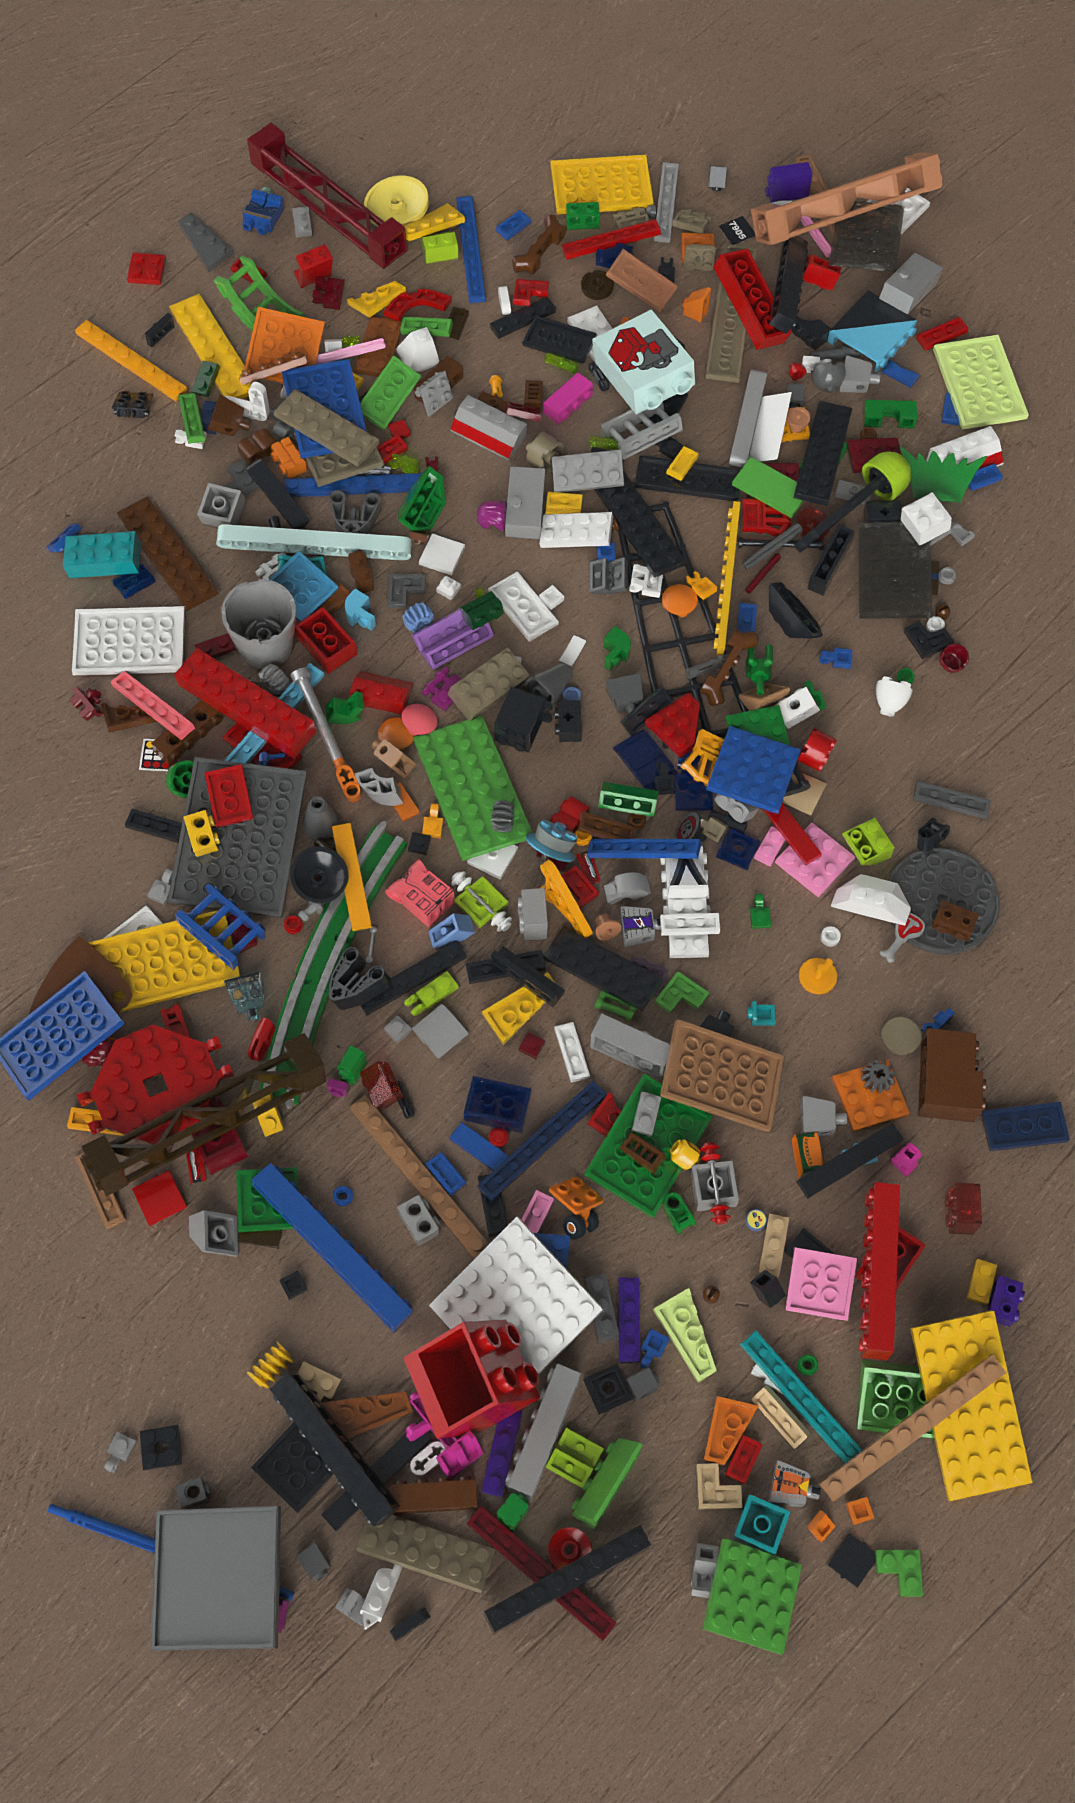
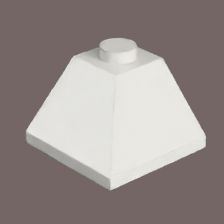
M427 327L411 332L396 348L401 361L417 373L436 367L439 363L434 341Z

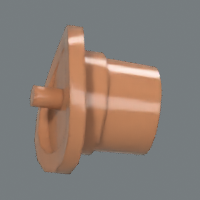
M795 407L788 411L786 420L789 423L790 430L801 432L809 424L810 414L805 408Z
M601 914L595 920L597 925L596 936L600 941L605 942L613 939L622 929L621 924L616 920H612L609 914Z

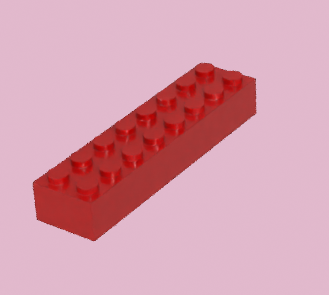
M198 648L174 674L178 686L293 759L317 732L313 720Z
M875 1182L872 1188H869L868 1194L865 1195L864 1204L868 1207V1211L864 1215V1227H867V1232L863 1236V1247H866V1253L862 1257V1267L865 1268V1274L861 1278V1288H864V1296H861L860 1309H863V1317H860L859 1330H862V1338H859L858 1351H862L861 1358L887 1361L894 1352L900 1185Z

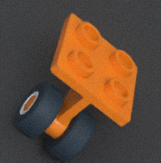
M575 1176L549 1188V1192L574 1213L567 1216L563 1221V1228L567 1236H570L571 1239H578L585 1235L586 1229L591 1233L598 1228V1217L591 1208L602 1204L604 1199L583 1182L582 1179Z

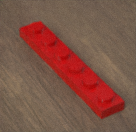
M655 219L561 244L565 259L568 260L661 235V230Z

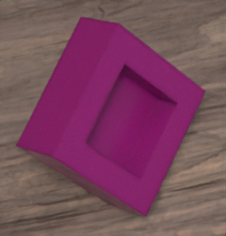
M331 1078L328 1079L326 1086L331 1095L335 1097L348 1096V1083Z

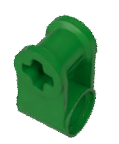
M673 1192L666 1195L662 1207L674 1231L680 1234L683 1229L691 1225L695 1226V1218L685 1205L682 1197ZM674 1200L678 1206L671 1208L667 1201Z

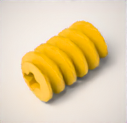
M277 1341L276 1343L279 1348L272 1346L270 1348L272 1355L269 1353L264 1354L267 1361L259 1359L258 1362L261 1367L254 1365L252 1367L254 1374L247 1372L248 1376L260 1387L263 1386L268 1389L270 1386L267 1381H276L273 1374L281 1376L282 1373L279 1368L287 1369L288 1367L285 1362H294L291 1355Z

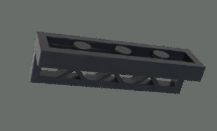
M504 946L499 952L496 950L492 952L491 963L551 1007H554L565 994L563 988Z

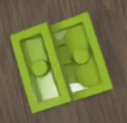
M566 1427L546 1468L583 1488L593 1472L604 1447Z

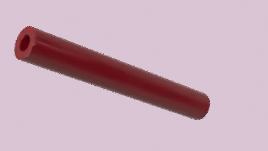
M778 553L772 557L745 588L746 593L751 594L781 559Z

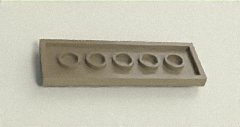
M296 389L274 411L276 418L357 467L361 465L379 444L378 438Z
M391 1515L383 1524L375 1527L366 1522L357 1546V1552L481 1594L496 1550Z

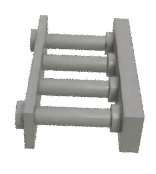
M663 402L653 410L646 409L637 415L633 410H630L601 425L605 440L612 436L617 440L618 449L622 450L623 460L683 430L681 416L676 413L669 417L664 411ZM653 414H658L662 421L654 424L649 418ZM643 421L648 428L639 431L634 425ZM628 429L633 435L624 439L620 432Z

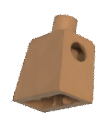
M377 739L373 742L372 748L375 750L373 754L403 778H406L416 766L414 761L387 740L380 741Z

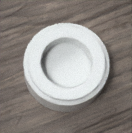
M938 616L930 617L926 624V630L930 634L945 627L944 620Z
M829 926L823 929L820 938L824 945L832 947L839 943L841 934L837 928Z

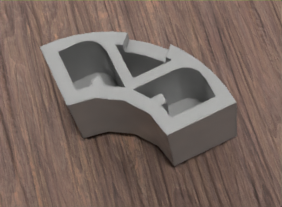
M373 768L355 773V777L362 789L376 803L387 806L404 804L401 789L393 777H379Z

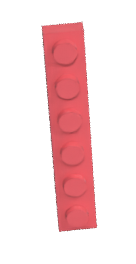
M123 671L111 681L112 686L180 740L195 729L193 723L127 672Z

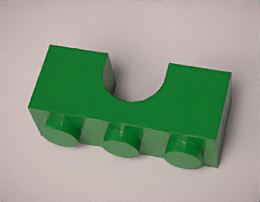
M865 400L863 427L881 428L883 418L892 417L897 421V428L915 429L918 418L917 401Z

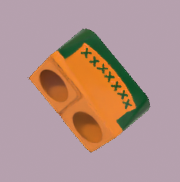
M818 1132L795 1134L793 1136L792 1147L797 1174L800 1179L822 1166L824 1162Z

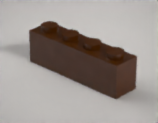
M471 1476L459 1477V1481H450V1478H438L437 1482L429 1483L428 1479L415 1480L414 1484H407V1481H394V1485H389V1492L401 1507L392 1515L477 1509L476 1479L472 1480Z

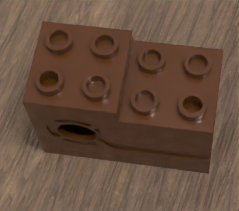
M928 1028L921 1041L919 1117L974 1123L977 1117H980L981 1111L985 1110L986 1099L983 1098V1091L986 1089V1079H983V1072L978 1071L979 1060L976 1059V1053L979 1051V1041H976V1033Z

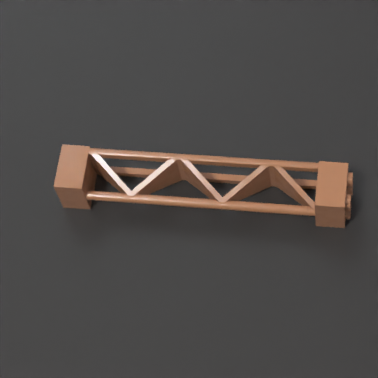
M919 152L904 157V165L784 205L766 203L751 208L756 242L773 245L797 235L941 188L943 178L940 172V158L935 153ZM907 186L911 191L905 192ZM856 198L878 201L850 211ZM802 216L825 219L796 229Z

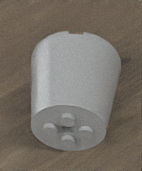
M258 579V581L250 583L246 581L233 588L222 604L221 613L223 624L242 659L250 666L258 669H263L269 664L276 666L283 664L293 650L296 622V605L293 596L281 584L267 579Z

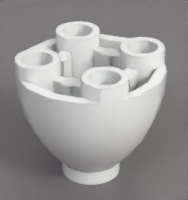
M885 676L882 677V680L877 681L876 698L881 708L880 713L893 717L895 712L903 708L912 695L911 684L904 681L900 683L894 682L892 678Z

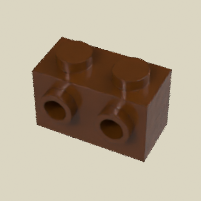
M942 900L931 928L936 929L940 933L953 935L958 940L969 941L979 914Z

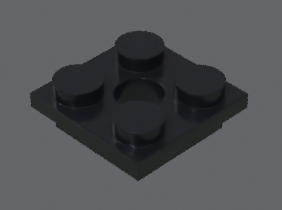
M618 1364L583 1379L598 1415L634 1399ZM610 1383L614 1386V1392L606 1394L602 1390V1386Z
M179 1425L140 1431L143 1471L182 1465ZM162 1442L166 1443V1451L162 1454L156 1453V1446Z

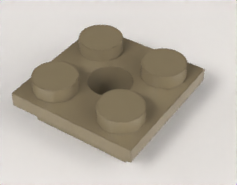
M689 244L685 248L683 269L689 271L694 269L713 270L716 247L712 245Z

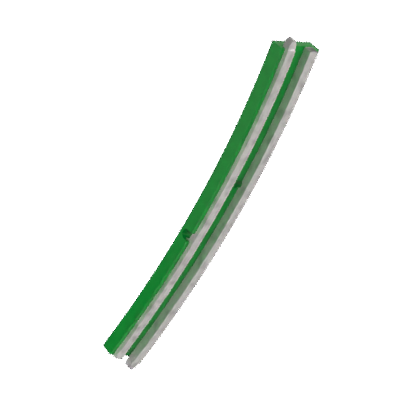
M385 821L377 826L374 825L357 851L368 911L393 868L407 849V842L399 836L394 838L385 833L387 827ZM345 891L338 898L326 904L296 969V977L292 979L266 1062L285 1053L283 1043L303 1033L306 1034L311 1044L314 1045L329 1000L331 975L344 951L351 947L358 932L352 931ZM285 1061L267 1071H291ZM261 1082V1085H260V1089H259V1090H261V1089H263V1088H265V1087H267V1086H269V1085H271V1084H267V1083ZM281 1088L272 1093L273 1098L275 1099L290 1090ZM301 1094L284 1102L286 1107L290 1109L293 1104L299 1105Z

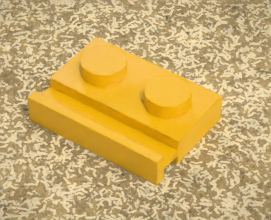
M548 492L545 514L581 513L582 495Z

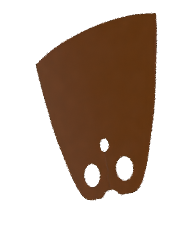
M78 936L64 950L48 972L34 998L29 1015L84 971L91 977L118 1015L121 1009L128 1006L132 999V992L126 981L112 964L87 941ZM116 991L124 992L125 998L122 1002L117 1003L113 1000V994Z

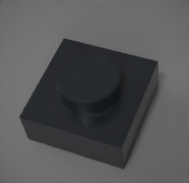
M412 832L408 852L427 856L431 836Z
M298 1271L279 1280L289 1300L308 1291Z

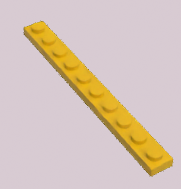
M733 501V507L729 508L728 519H731V522H727L726 533H729V536L725 538V547H728V550H724L723 561H726V565L722 566L721 574L725 578L721 579L720 590H723V594H719L718 602L722 606L718 608L717 619H720V623H716L715 634H718V638L714 640L713 648L717 649L716 656L724 655L740 511V502Z

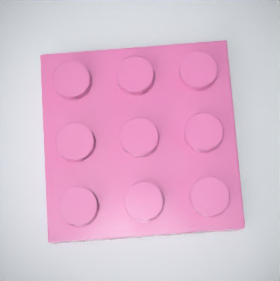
M811 822L804 831L822 853L821 857L805 865L789 845L776 859L775 863L819 898L855 860V856Z
M794 1247L785 1310L848 1321L857 1258Z

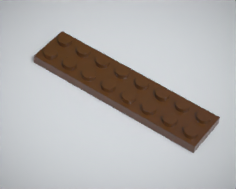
M148 496L117 512L119 519L129 532H136L141 541V549L186 611L218 595L217 589Z

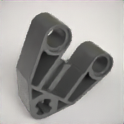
M335 490L330 494L332 515L338 532L368 534L372 530L381 512V502L378 494L369 493L365 496L361 521H359L360 510H356L355 507L349 509L348 520H346L347 507L344 492Z

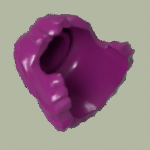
M497 500L482 503L477 510V522L484 529H490V525H493L500 531L504 530L507 502Z

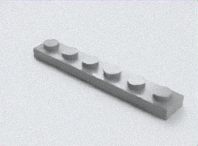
M663 162L656 217L661 235L654 236V241L670 243L679 164Z

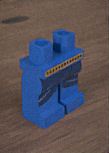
M253 189L251 193L252 198L243 211V229L251 231L252 228H257L259 234L265 235L267 232L273 231V227L284 210L283 197Z

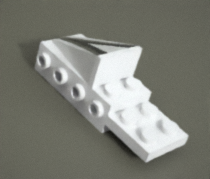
M703 846L700 848L698 859L660 858L661 865H664V871H661V881L665 882V888H662V898L666 900V906H663V915L710 913V905H707L706 899H709L708 870H704V864H707V853H703ZM708 934L668 935L670 958L709 957Z

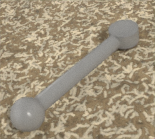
M375 926L370 928V947L368 957L366 958L368 965L374 962L372 953L375 933L377 932V927Z

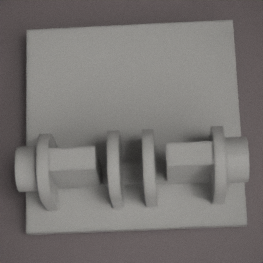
M446 371L436 372L434 376L416 388L415 394L417 397H422L428 417L453 399Z

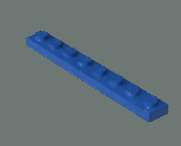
M423 473L351 476L320 487L317 486L314 478L284 479V488L291 497L330 496L335 490H340L345 495L409 492L413 484Z

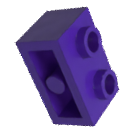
M1001 1275L995 1279L987 1311H994L997 1323L1010 1327L1014 1322H1017L1020 1310H1017L1019 1302L1022 1303L1025 1291L1022 1290L1024 1283Z

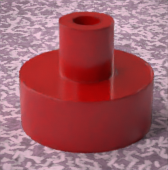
M793 362L790 365L791 369L788 374L793 381L803 378L807 370L803 364Z

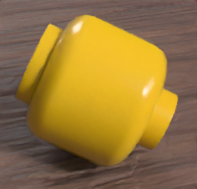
M687 1139L676 1141L670 1149L671 1160L682 1169L688 1170L692 1165H698L701 1161L699 1148Z

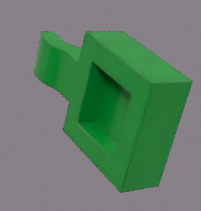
M812 681L804 682L805 686L802 688L807 687L820 711L825 710L826 703L821 691L815 692Z
M755 894V908H750L751 929L771 928L769 907H763V894Z

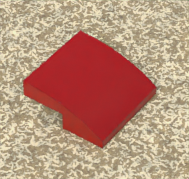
M169 1170L132 1188L149 1226L187 1208Z

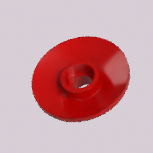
M574 1527L558 1530L553 1534L548 1544L549 1559L558 1570L592 1551L591 1543L586 1534ZM566 1546L572 1547L570 1555L565 1553Z

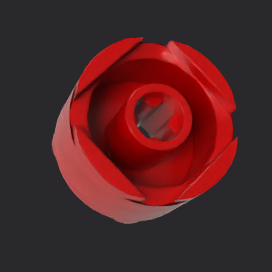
M813 728L798 757V762L821 772L837 739Z

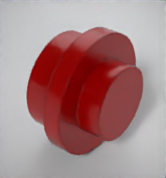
M289 916L284 921V929L289 934H297L303 928V922L298 916Z
M497 1127L489 1133V1142L497 1148L503 1147L508 1143L509 1135L504 1128Z

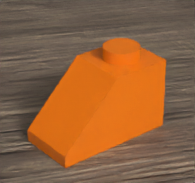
M707 287L694 291L688 298L686 297L682 305L684 307L683 315L702 322L709 310L711 288Z

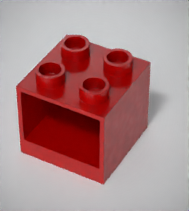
M506 1319L462 1322L403 1357L437 1439L464 1435L469 1430L472 1433H480L541 1398L536 1388L539 1385L538 1373L530 1363L524 1361L519 1346L522 1344L521 1335L518 1329L512 1323L507 1322Z

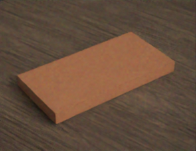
M624 249L606 273L608 278L660 313L678 288L676 284Z

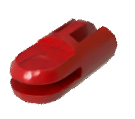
M262 1018L259 1021L256 1031L252 1036V1042L248 1049V1057L251 1060L261 1061L271 1045L276 1027L268 1018Z

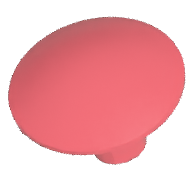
M411 704L402 712V722L408 729L409 734L413 736L417 734L426 735L436 729L437 717L429 707L422 704Z

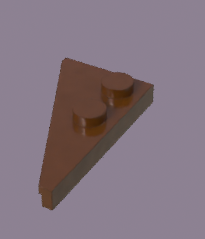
M105 703L101 704L108 732L157 722L139 707L119 705L118 708L108 707Z

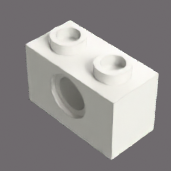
M807 687L796 690L793 695L788 698H782L776 704L780 706L784 724L788 729L820 711ZM795 704H800L797 709H793Z

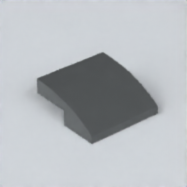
M625 557L612 561L603 558L590 562L589 592L591 594H613L628 591V560Z

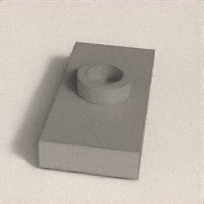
M839 480L835 497L850 500L865 486ZM871 496L868 497L861 504H866V502H870Z

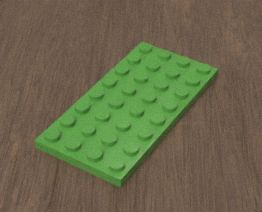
M482 715L475 717L471 721H462L434 730L426 735L413 737L414 745L462 861L526 841V835L533 833ZM505 800L512 802L514 805L515 816L511 832L502 833L494 831L492 828V811L496 801Z

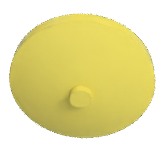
M392 176L381 180L369 190L365 197L364 206L384 222L393 217L400 224L406 226L425 215L429 207V196L426 187L418 179L410 176ZM370 219V222H371L373 225L379 227V225H377L375 222H373V221Z

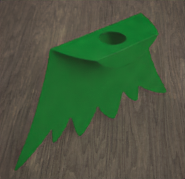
M899 447L902 455L911 467L910 481L913 499H921L933 492L940 502L961 503L972 478L987 458V456L981 457L967 465V458H965L956 466L954 453L947 456L943 463H941L938 454L932 451L926 463V460L920 453H918V459L916 460L908 451Z

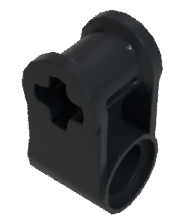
M931 818L918 830L917 848L923 852L933 850L935 846L946 839L950 832V826L943 825L937 822L935 818Z

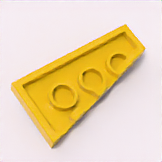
M548 972L544 974V976L554 982ZM522 987L483 1010L482 1015L504 1045L546 1002L527 988Z

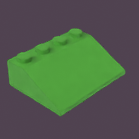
M869 1360L861 1361L857 1410L858 1430L887 1433L926 1403L919 1366ZM930 1429L921 1437L934 1439L933 1430Z
M618 1438L616 1443L611 1441L605 1451L608 1454L605 1461L600 1460L594 1469L597 1472L593 1480L589 1478L583 1487V1490L586 1492L582 1499L577 1497L571 1509L574 1510L573 1517L595 1530L639 1457L643 1444Z

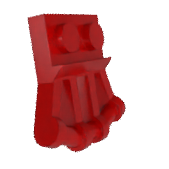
M758 499L742 500V532L767 533L778 537L788 530L791 526V520L787 515L772 507H768L769 505ZM766 515H781L782 518L766 517ZM768 525H777L782 527L779 530Z

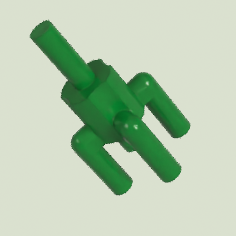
M770 644L765 647V659L755 658V647L747 649L746 676L755 682L757 695L760 696L764 694V682L768 681L772 676L773 646Z

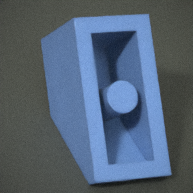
M453 913L429 930L428 933L432 946L436 949L447 946L454 941L462 942L474 934L475 931L469 915Z

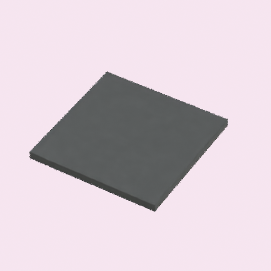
M281 1506L157 1510L151 1651L278 1648Z

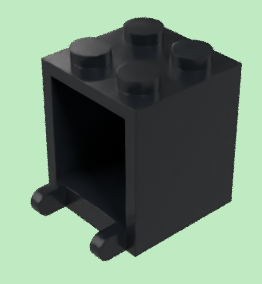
M510 687L494 722L495 741L500 745H508L518 751L529 753L542 722H552V716L546 714L545 709L552 710L553 704L546 701L543 697Z

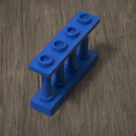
M207 884L208 896L190 913L187 912L185 914L180 909L175 914L177 923L234 970L239 965L237 954L255 936L264 940L266 938L265 928L259 922L255 923L250 919L251 916L245 910H239L231 898H225L218 887H212L210 884ZM214 900L223 906L204 925H198L195 922V918ZM228 912L236 917L218 937H212L209 934V930ZM242 923L250 929L232 949H226L223 946V942Z

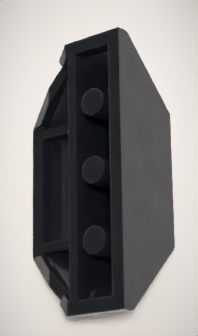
M782 582L771 583L769 585V612L773 616L774 621L781 626L783 632L789 638L811 639L822 637L823 633L821 632L820 625L802 602L790 590L785 588L786 586Z

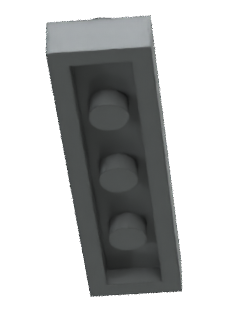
M920 781L917 782L913 801L982 819H987L991 804L989 799Z

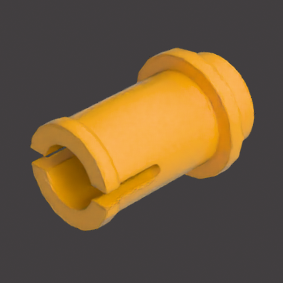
M493 375L489 380L492 396L496 397L497 393V398H501L503 396L502 378L499 375Z

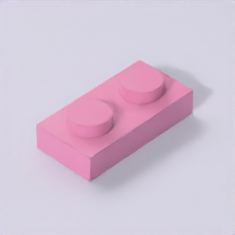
M771 826L754 856V859L770 867L786 841L777 828Z
M538 1190L535 1191L521 1219L533 1233H539L555 1199Z

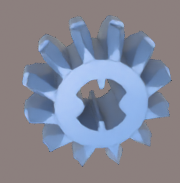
M423 602L410 606L402 616L404 625L413 633L430 625L434 620L431 608Z

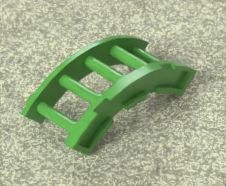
M241 256L240 260L243 267L229 279L220 276L214 279L223 298H228L233 305L230 308L252 332L258 307L266 308L270 303L279 312L306 317L303 312L288 305L270 288L251 258ZM247 272L253 283L241 294L237 295L233 289V284ZM259 288L266 298L251 311L244 305L243 300Z

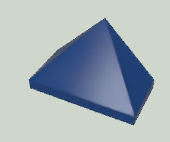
M891 359L882 370L883 374L910 388L920 376Z

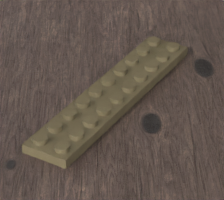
M725 244L724 253L749 249L756 262L758 248ZM719 281L705 379L739 383L746 329L721 281Z

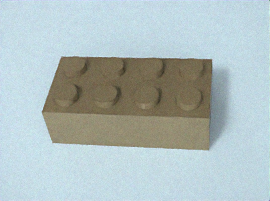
M507 647L451 686L447 694L466 719L471 721L504 699L510 687L518 689L524 685L530 675Z

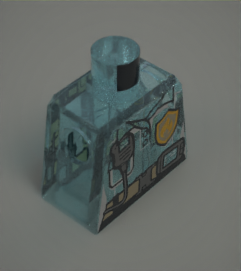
M258 971L224 980L227 992L237 1013H246L247 1020L249 1021L256 1020L259 1017L257 1009L265 1007L261 972Z

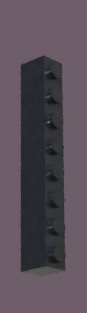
M798 236L789 238L782 245L769 325L786 334L796 326L798 321L796 316L799 312L798 305L801 301L799 297L802 293L801 285L804 281L802 278L805 273L804 266L807 262L808 242Z
M297 1371L287 1372L270 1388L274 1400L283 1406L287 1417L296 1423L299 1427V1433L308 1439L312 1445V1450L321 1456L325 1462V1467L337 1477L340 1487L349 1493L352 1503L362 1510L364 1518L369 1524L374 1527L383 1524L401 1507Z
M639 1525L485 1610L483 1615L493 1635L649 1549L651 1543L642 1526Z

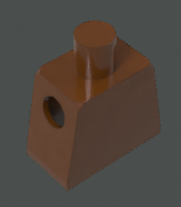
M219 395L208 430L235 436L238 428L248 431L251 421L242 418L244 413L243 407L223 395Z

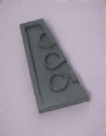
M192 213L178 221L179 227L191 242L193 249L198 253L208 272L234 255L233 250Z

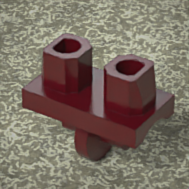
M77 686L72 689L75 694L69 701L77 709L82 704L85 705L79 712L85 720L88 721L94 715L100 717L103 714L95 705V703H101L99 699L101 692L98 689L92 690L88 688L86 692L81 691Z

